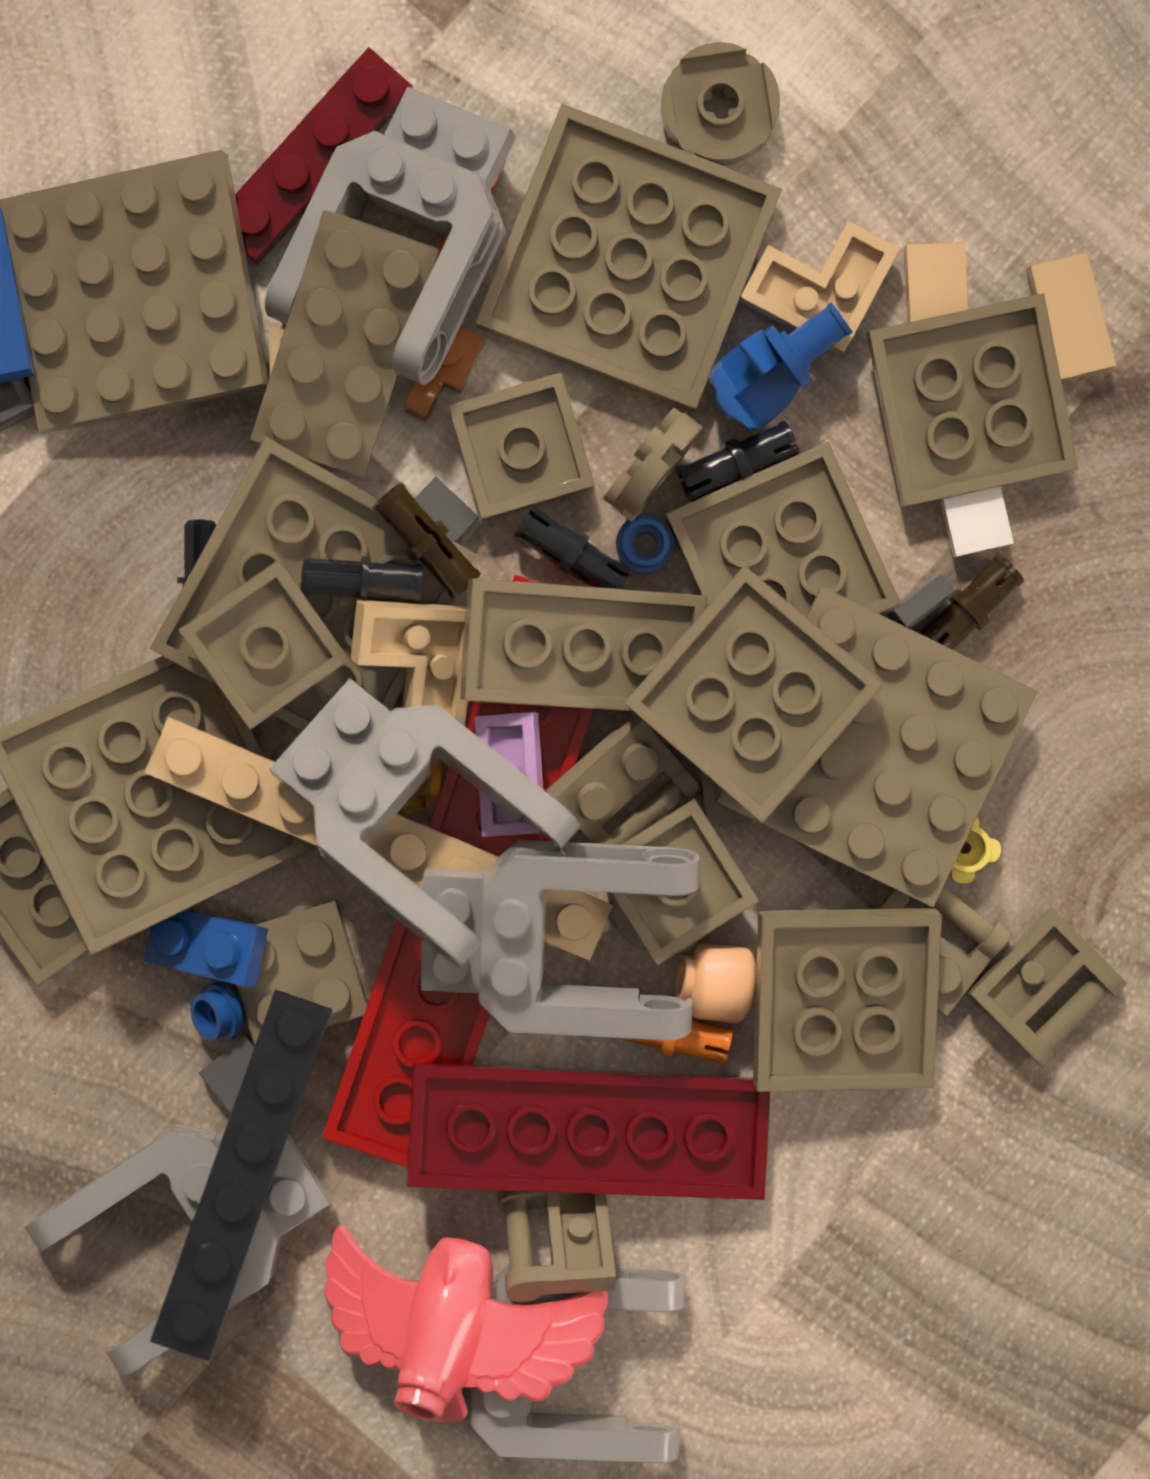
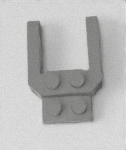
M407 87L385 134L373 131L336 147L270 282L265 298V312L267 316L287 325L323 209L325 208L359 220L368 200L371 199L379 208L448 236L398 339L392 361L395 373L419 384H428L438 373L506 233L498 206L494 202L491 188L516 139L511 128Z
M349 678L271 766V774L314 809L316 843L322 858L441 956L461 968L481 945L480 940L456 917L366 845L365 842L376 837L432 773V767L438 759H441L517 822L521 818L526 820L544 836L553 841L558 851L564 847L580 828V824L561 803L439 705L397 708L391 712Z
M517 840L497 858L496 863L487 871L426 868L423 875V891L463 923L480 940L481 945L466 963L459 968L422 940L421 990L479 993V1003L508 1032L648 1040L684 1038L691 1033L693 1008L691 998H687L686 1001L672 996L639 994V989L541 984L544 970L545 889L652 895L690 894L699 888L700 856L693 851L674 847L567 842L558 851L553 841Z
M178 1124L25 1226V1229L39 1251L42 1252L160 1174H166L169 1177L172 1192L192 1221L224 1131L216 1134L208 1132L207 1129ZM288 1135L227 1311L269 1284L277 1269L282 1236L332 1202L329 1194L290 1135ZM159 1314L134 1336L116 1347L113 1345L106 1351V1354L122 1378L140 1369L170 1349L150 1342Z
M509 1264L493 1277L491 1299L520 1305L555 1302L578 1294H546L530 1302L511 1301L507 1298L505 1288V1276L510 1271ZM615 1268L616 1286L615 1290L607 1291L608 1304L606 1310L669 1312L681 1310L685 1307L686 1276L684 1274L667 1270ZM464 1387L462 1389L468 1412L464 1419H471L470 1426L499 1457L665 1463L679 1458L680 1425L678 1423H674V1427L655 1423L626 1422V1416L529 1413L532 1408V1400L522 1395L515 1400L509 1401L501 1398L495 1391L482 1393L476 1388Z

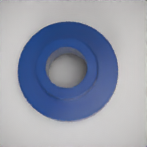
M649 514L638 515L632 523L627 520L621 526L616 538V551L621 562L626 567L632 569V571L641 574L654 573L665 567L670 561L675 548L674 535L669 525L661 518ZM641 534L651 535L656 541V550L650 555H641L634 548V540Z
M220 982L212 983L205 986L201 993L193 998L190 1009L192 1022L197 1032L204 1039L210 1041L216 1039L220 1042H226L235 1039L240 1034L245 1016L244 1006L240 997L227 985Z

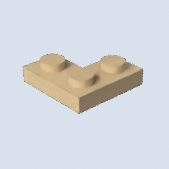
M850 221L846 223L821 272L768 245L741 294L739 302L793 331L832 302L853 331L852 334L846 335L829 349L843 356L900 248Z
M357 600L350 660L357 665L407 667L402 708L439 705L465 726L468 701L460 700L466 606Z

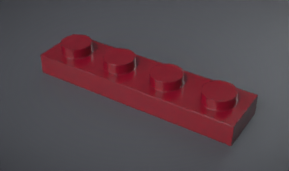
M370 47L361 54L235 194L245 252L257 265L303 216L336 147L373 131L379 132L394 115L407 87L413 88V85Z

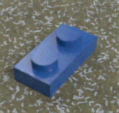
M187 909L151 927L144 961L243 987H257L268 928Z

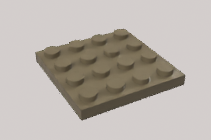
M561 104L477 317L476 327L696 412L708 381V376L712 371L782 189L573 107Z
M216 150L0 199V208L3 211L35 375L29 376V383L39 432L48 434L267 388L269 380L228 154L223 150Z
M265 436L149 649L217 685L178 630L278 559L301 591V568L303 561L307 558L361 561V556H368L369 562L406 565L422 564V595L420 603L417 604L450 605L452 599L446 589L419 559L415 561L410 559L405 553L408 546L382 516L374 511L372 507L379 499ZM452 541L472 564L477 554ZM302 592L346 655L351 659L358 597L316 595ZM366 598V601L414 603L413 601ZM349 660L272 715L303 731L349 678L391 711L405 686L407 667L357 665Z
M820 587L806 618L881 681L883 687L763 824L723 789L716 802L928 906L934 907L1038 691L827 588Z
M164 656L158 657L0 729V773L90 956L310 849L307 842L144 773L168 717L264 757L252 731L219 686Z

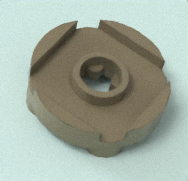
M709 43L690 50L680 59V63L672 70L663 87L661 115L669 138L677 145L678 149L722 166L736 164L750 158L767 144L779 114V88L771 69L763 61L761 64L754 56L747 54V49L733 43ZM723 90L725 99H735L737 108L730 109L727 118H716L713 112L705 110L704 104L711 102L713 91Z
M673 408L659 427L655 426L634 454L636 460L627 472L623 471L616 479L603 500L632 523L652 500V497L649 495L651 493L654 494L676 469L698 438V433L703 429V426L685 412L681 413L676 408Z

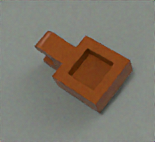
M461 325L435 377L426 385L417 382L413 385L404 403V407L407 408L405 413L427 423L444 387L461 394L486 344V337Z

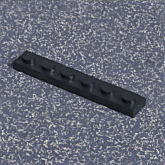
M276 989L274 990L150 1338L151 1343L209 1361L333 1009Z

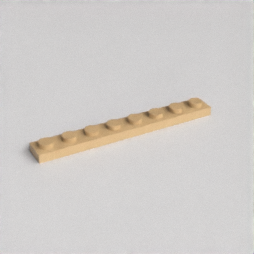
M168 717L144 773L317 846L314 809L271 774L270 768L275 761ZM398 813L376 837L365 842L366 845L421 890H423V875L426 868L487 871L496 863L499 857ZM545 889L544 942L590 961L613 905L582 891Z

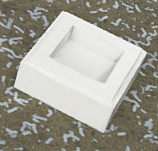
M1001 486L949 497L940 501L953 558L1014 544Z

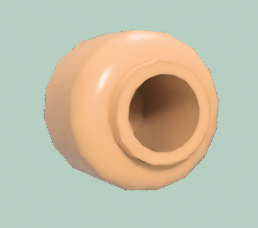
M700 942L691 951L690 955L683 954L679 960L675 983L676 997L686 1001L687 998L692 999V1017L728 1023L742 1022L748 1016L752 1005H755L756 962L753 953L741 946Z

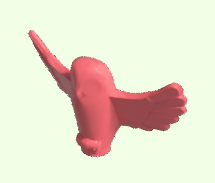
M338 1226L333 1233L331 1252L325 1263L328 1280L325 1284L324 1295L327 1303L333 1309L331 1323L341 1334L340 1345L342 1351L348 1355H359L364 1364L368 1366H375L381 1363L390 1370L400 1369L401 1373L397 1385L398 1392L394 1406L408 1415L438 1423L443 1421L453 1423L455 1420L461 1422L468 1414L462 1394L464 1387L476 1388L482 1393L495 1391L501 1398L509 1401L515 1400L522 1395L532 1401L542 1402L550 1395L553 1386L568 1382L573 1375L574 1368L584 1365L591 1360L594 1352L593 1344L604 1331L605 1322L603 1314L608 1304L607 1291L580 1292L566 1299L535 1305L511 1304L491 1299L493 1265L488 1250L478 1244L462 1239L442 1238L426 1259L419 1281L399 1277L384 1270L361 1250L345 1226Z

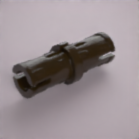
M400 482L385 493L372 508L382 516L408 546L405 553L412 561L419 559L446 589L451 599L457 597L468 588V579H478L481 572L474 568L447 537L446 534L449 531L447 526L441 520L434 522L407 491L406 486Z
M996 555L993 561L963 591L956 589L952 593L953 596L948 599L950 604L920 634L954 650L974 628L982 630L990 622L987 615L1017 586L1024 582L1022 575L1018 570L1008 571L996 583L1013 566L1002 556Z

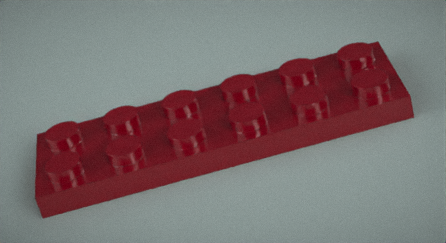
M413 1063L406 1184L407 1187L765 1200L771 1092H757L753 1085V1077Z

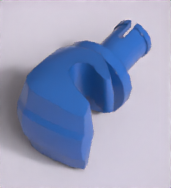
M833 303L827 304L826 308L787 335L785 330L779 334L772 324L764 331L760 330L743 340L735 349L714 365L708 378L715 393L714 402L720 413L728 420L737 422L748 432H753L763 428L790 404L801 385L804 389L811 385L814 381L808 374L812 369L809 363L830 349L846 335L849 336L853 333Z

